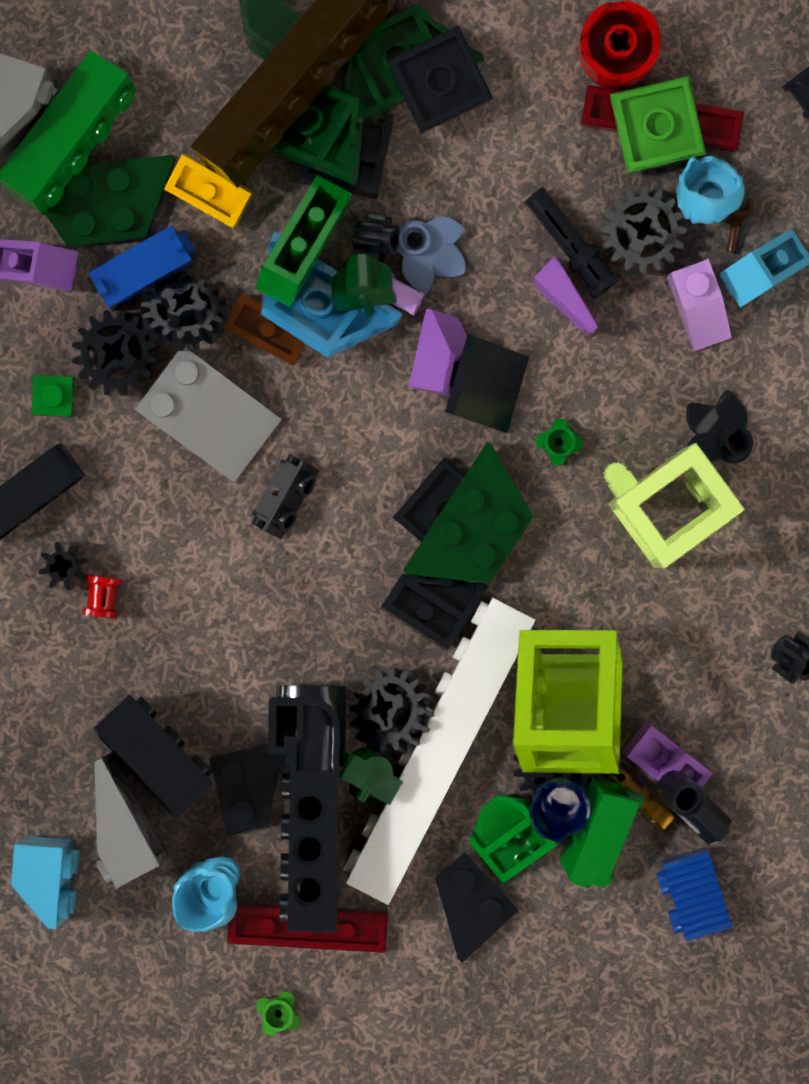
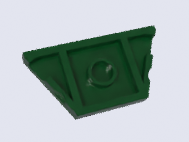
M414 5L376 26L360 45L359 50L345 63V93L360 98L364 104V122L405 102L386 60L450 30L432 19V16L418 5ZM469 46L477 65L483 63L484 57L482 53Z
M325 86L310 103L306 112L298 117L283 135L281 141L270 152L355 185L359 174L365 106L360 98Z
M174 155L85 165L84 169L78 175H73L64 187V193L60 201L54 207H50L45 214L68 248L145 240L149 236L154 222L153 218L164 194L166 182L171 169L174 167Z
M488 442L485 444L403 569L405 573L490 584L533 518L532 513L491 444Z

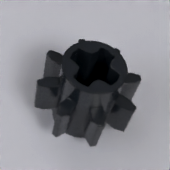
M368 212L367 221L358 220L355 224L352 236L353 248L361 251V253L370 254L380 262L385 263V254L395 255L398 250L400 229L398 225H391L392 217H387V214Z
M55 542V553L52 555L50 553H41L42 558L47 560L46 568H42L38 572L39 574H49L52 578L49 584L50 588H55L60 581H64L66 589L73 590L72 580L74 578L86 580L87 576L80 571L81 565L89 562V558H79L76 555L79 548L77 544H73L68 551H64L62 543ZM60 556H63L64 560H71L73 563V567L67 570V577H65L63 572H56L55 565L61 563Z
M800 631L795 634L794 638L789 635L781 637L775 643L771 652V658L776 662L772 670L792 684H795L798 677L802 680H808L809 637Z

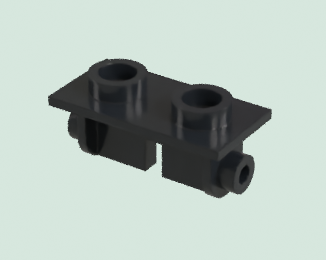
M291 454L288 455L286 460L282 459L269 482L281 490L277 496L266 490L264 491L252 512V515L255 517L251 523L263 531L282 539L285 532L293 527L297 518L296 512L302 501L313 491L316 484V476L320 470Z

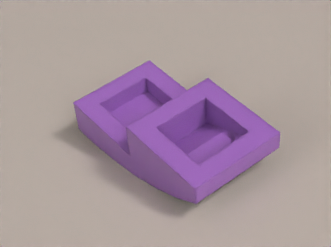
M646 721L622 751L626 757L657 781L665 773L676 770L683 772L700 787H703L713 775L711 771ZM685 789L678 793L677 796L679 798L684 794Z

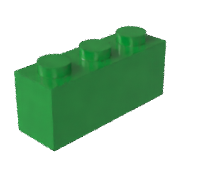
M316 175L263 264L255 289L291 307L343 219L352 194Z

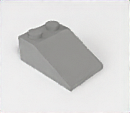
M0 53V164L20 145L60 91V89L56 88L57 82L46 68Z
M186 347L183 351L176 353L135 408L137 412L234 483L282 420Z
M110 752L94 762L97 854L100 857L96 864L104 880L107 883L113 881L117 889L158 867L167 858V854L114 755Z

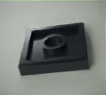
M459 26L386 60L421 135L493 100V96Z
M467 335L445 413L507 433L529 357L482 338Z
M444 457L393 518L422 542L465 475Z

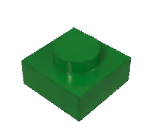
M33 375L31 415L73 417L75 378Z

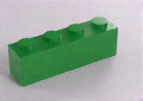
M90 50L0 170V184L6 192L43 216L50 207H54L62 198L64 187L73 175H78L84 169L88 155L96 144L102 143L107 138L111 130V124L120 112H125L131 106L137 89L129 74Z

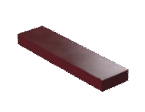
M587 85L580 126L618 132L610 94L622 92V90ZM695 103L704 146L706 148L736 153L739 147L744 111Z
M238 903L235 916L228 923L227 944L386 953L388 912L337 909V932H288V921H280V906Z

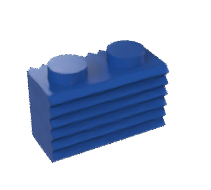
M706 847L660 861L663 871L657 872L656 876L662 895L670 894L674 909L669 910L668 915L675 934L682 932L687 942L732 928L713 862Z

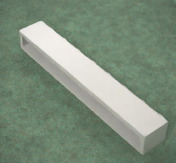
M493 597L489 604L481 601L471 620V623L477 625L471 639L464 636L461 639L452 657L459 661L453 674L451 675L447 672L443 674L434 692L441 697L434 710L426 708V710L434 713V717L425 718L424 724L430 729L429 732H422L418 746L408 743L407 753L402 754L398 762L399 765L404 767L398 778L403 781L392 803L390 805L386 803L379 816L371 814L361 834L367 837L361 852L353 849L343 868L344 871L349 873L346 884L389 905L518 655L519 630H531L535 619Z

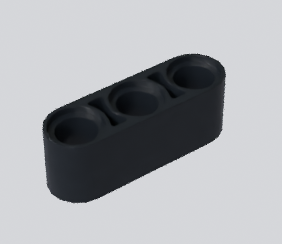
M59 443L46 451L0 486V540L78 483L86 475L63 443Z

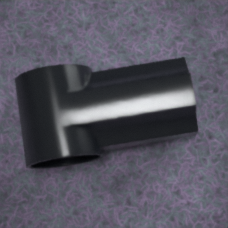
M669 771L660 778L656 788L660 800L673 810L707 845L716 841L720 842L727 835L732 820L705 794L702 787L681 771ZM685 789L684 794L679 799H676L678 793Z

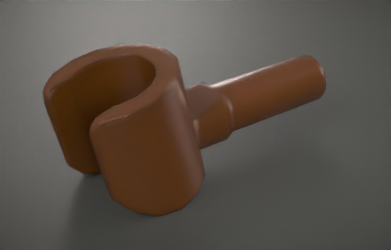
M751 198L747 201L745 212H738L736 210L728 216L731 219V229L726 252L736 254L740 229L742 228L743 221L748 218L753 208Z

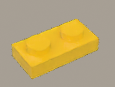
M186 153L181 155L164 190L231 228L237 226L254 194L252 190L243 185L236 188L204 163Z

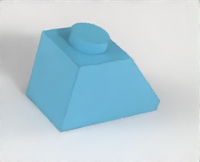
M790 229L752 251L719 275L726 284L727 291L734 297L741 308L808 266L809 254L794 230Z

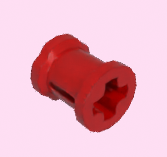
M87 575L86 581L90 585L87 607L82 609V615L117 619L118 612L114 608L117 586L122 584V579Z

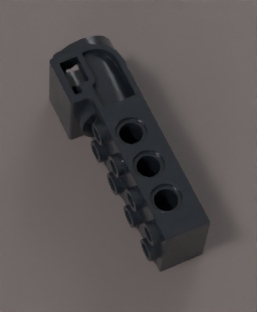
M276 685V697L269 698L268 754L275 755V766L290 767V773H282V799H290L289 813H281V840H289V853H281L280 881H288V893H280V921H288V932H337L339 767H345V761L341 757L346 752V686ZM277 706H297V735H285L284 745H277ZM312 796L320 801L321 809L316 815L305 816L299 811L298 804L304 797ZM307 837L315 838L321 844L320 850L313 856L301 854L298 850V844L302 839ZM311 878L316 880L320 885L318 892L312 896L302 895L298 891L297 885L303 879Z

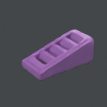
M554 256L534 277L532 285L586 336H590L598 327L596 321L562 264Z

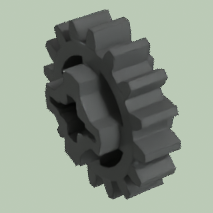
M642 187L639 196L635 197L633 192L628 189L624 193L625 202H621L617 198L611 201L613 208L616 210L614 213L610 211H604L602 218L610 224L599 229V234L609 236V240L602 244V249H613L615 253L610 261L615 263L620 259L624 260L623 271L628 272L632 265L638 266L639 275L645 274L648 265H651L656 273L660 272V261L662 259L669 264H672L675 260L670 252L671 249L681 251L684 247V244L676 240L677 237L687 233V228L677 226V222L684 216L682 212H672L671 209L676 202L674 198L666 203L661 201L662 190H658L654 197L648 196L647 187ZM646 205L643 212L634 216L627 213L623 214L631 207ZM659 212L667 220L669 233L661 228L657 218ZM642 222L649 224L648 231L653 234V236L647 235L644 240L637 238L638 231L633 228V226L639 227ZM616 229L625 234L629 244L627 251L621 246ZM651 246L663 249L653 256L640 257L642 251Z

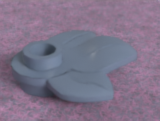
M437 217L427 223L418 220L408 221L399 227V247L397 251L404 257L402 274L415 290L428 294L435 276L453 278L465 274L464 258L459 249L454 245L465 229L460 223L448 217ZM411 234L421 236L423 241L419 247L412 248L407 244V238Z

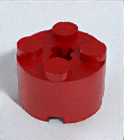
M631 1L606 3L596 8L584 23L578 44V57L588 77L603 87L616 90H624L643 81L652 71L660 53L661 37L657 21L645 7ZM621 39L627 42L625 50L621 49L616 52L612 49L613 41L618 43Z

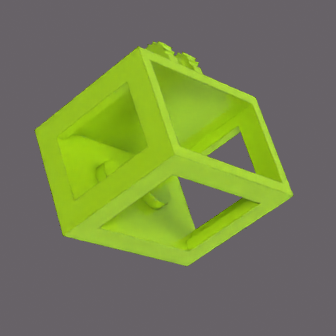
M519 630L513 746L522 772L619 774L623 657L617 630ZM541 648L600 649V654H542Z

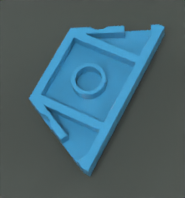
M276 231L272 234L269 242L268 256L281 236ZM321 260L317 261L291 307L263 293L261 315L327 358L397 326L403 314L388 304L374 306V314L372 316H368L364 308L338 312L331 296L332 277L338 271Z

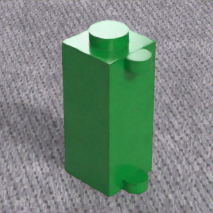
M592 777L559 861L572 883L585 888L591 887V884L606 888L607 884H611L614 877L613 869L637 809L643 805L645 796L632 791L629 786Z

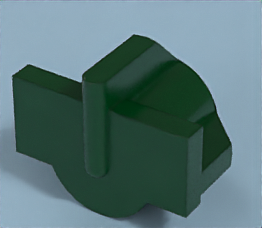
M358 253L346 259L344 266L332 277L331 296L338 312L364 308L366 314L372 316L374 314V306L397 303V296L393 289L391 268L370 254Z
M359 748L351 754L344 752L341 759L346 762V765L339 777L350 783L349 793L363 803L370 794L390 805L403 783L402 780L393 776L390 762L367 748Z

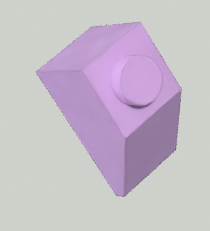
M709 259L671 272L667 276V280L693 351L695 352L732 338L723 296Z

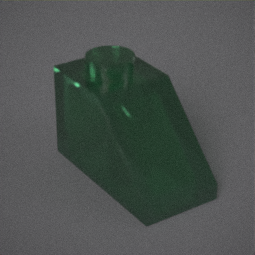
M239 0L243 31L246 40L250 42L247 48L264 61L302 15L281 0Z

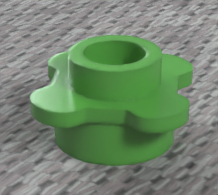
M283 991L278 997L271 999L262 997L258 1000L256 1008L262 1014V1030L265 1034L273 1036L287 1028L295 1030L300 1025V1017L295 1014L293 1007L295 997L292 993ZM276 1010H280L282 1012L281 1017L275 1016Z

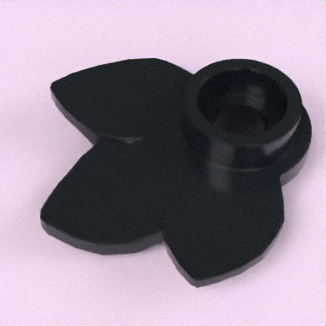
M729 390L724 391L715 408L701 403H690L687 405V423L691 431L696 434L687 446L696 443L710 462L722 459L730 464H738L749 457L753 448V437L746 429L747 412ZM728 439L732 440L735 444V450L729 445Z

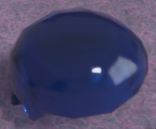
M555 777L539 785L529 804L532 828L541 838L556 843L564 842L573 833L582 832L592 811L589 793L578 781L563 777Z

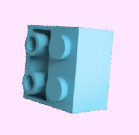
M27 835L14 844L11 885L48 929L56 930L68 919L69 913L73 914L75 911L76 890L70 889L72 875L78 872L80 851L73 850L74 839Z

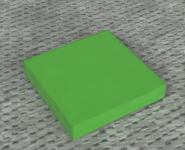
M689 76L610 94L627 174L687 161L692 157H705L706 151Z

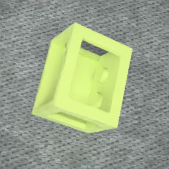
M696 443L683 448L639 481L635 479L630 470L627 471V466L625 467L619 462H613L604 468L603 478H605V482H608L607 486L616 497L608 505L654 568H666L745 510ZM683 473L689 480L685 483L688 490L698 502H705L709 509L664 540L639 505Z

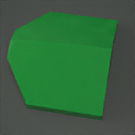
M499 794L482 807L469 843L498 879L505 883L556 847L560 841L526 800Z

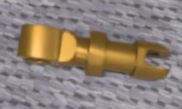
M619 768V775L623 778L622 782L612 774H608L609 781L629 786L632 791L645 796L644 803L639 808L647 819L660 831L665 830L675 819L664 806L649 796L651 792L646 787L640 788L625 769Z

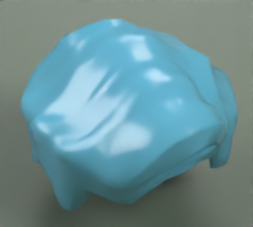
M712 155L705 156L699 160L694 157L690 158L683 173L679 175V183L676 188L678 207L682 210L684 218L690 219L692 224L704 223L710 225L723 221L730 213L738 210L742 205L745 189L743 178L732 165Z
M216 857L206 859L205 862H195L184 871L178 882L174 884L172 896L173 917L179 926L192 932H206L227 925L234 918L238 904L235 887L241 876V870L236 861L229 857Z

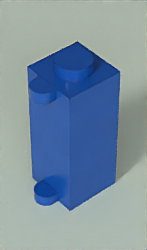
M171 225L90 271L89 275L108 308L114 311L155 287L156 283H163L170 277L193 266L195 263L190 255L196 252V249L185 230L178 234Z

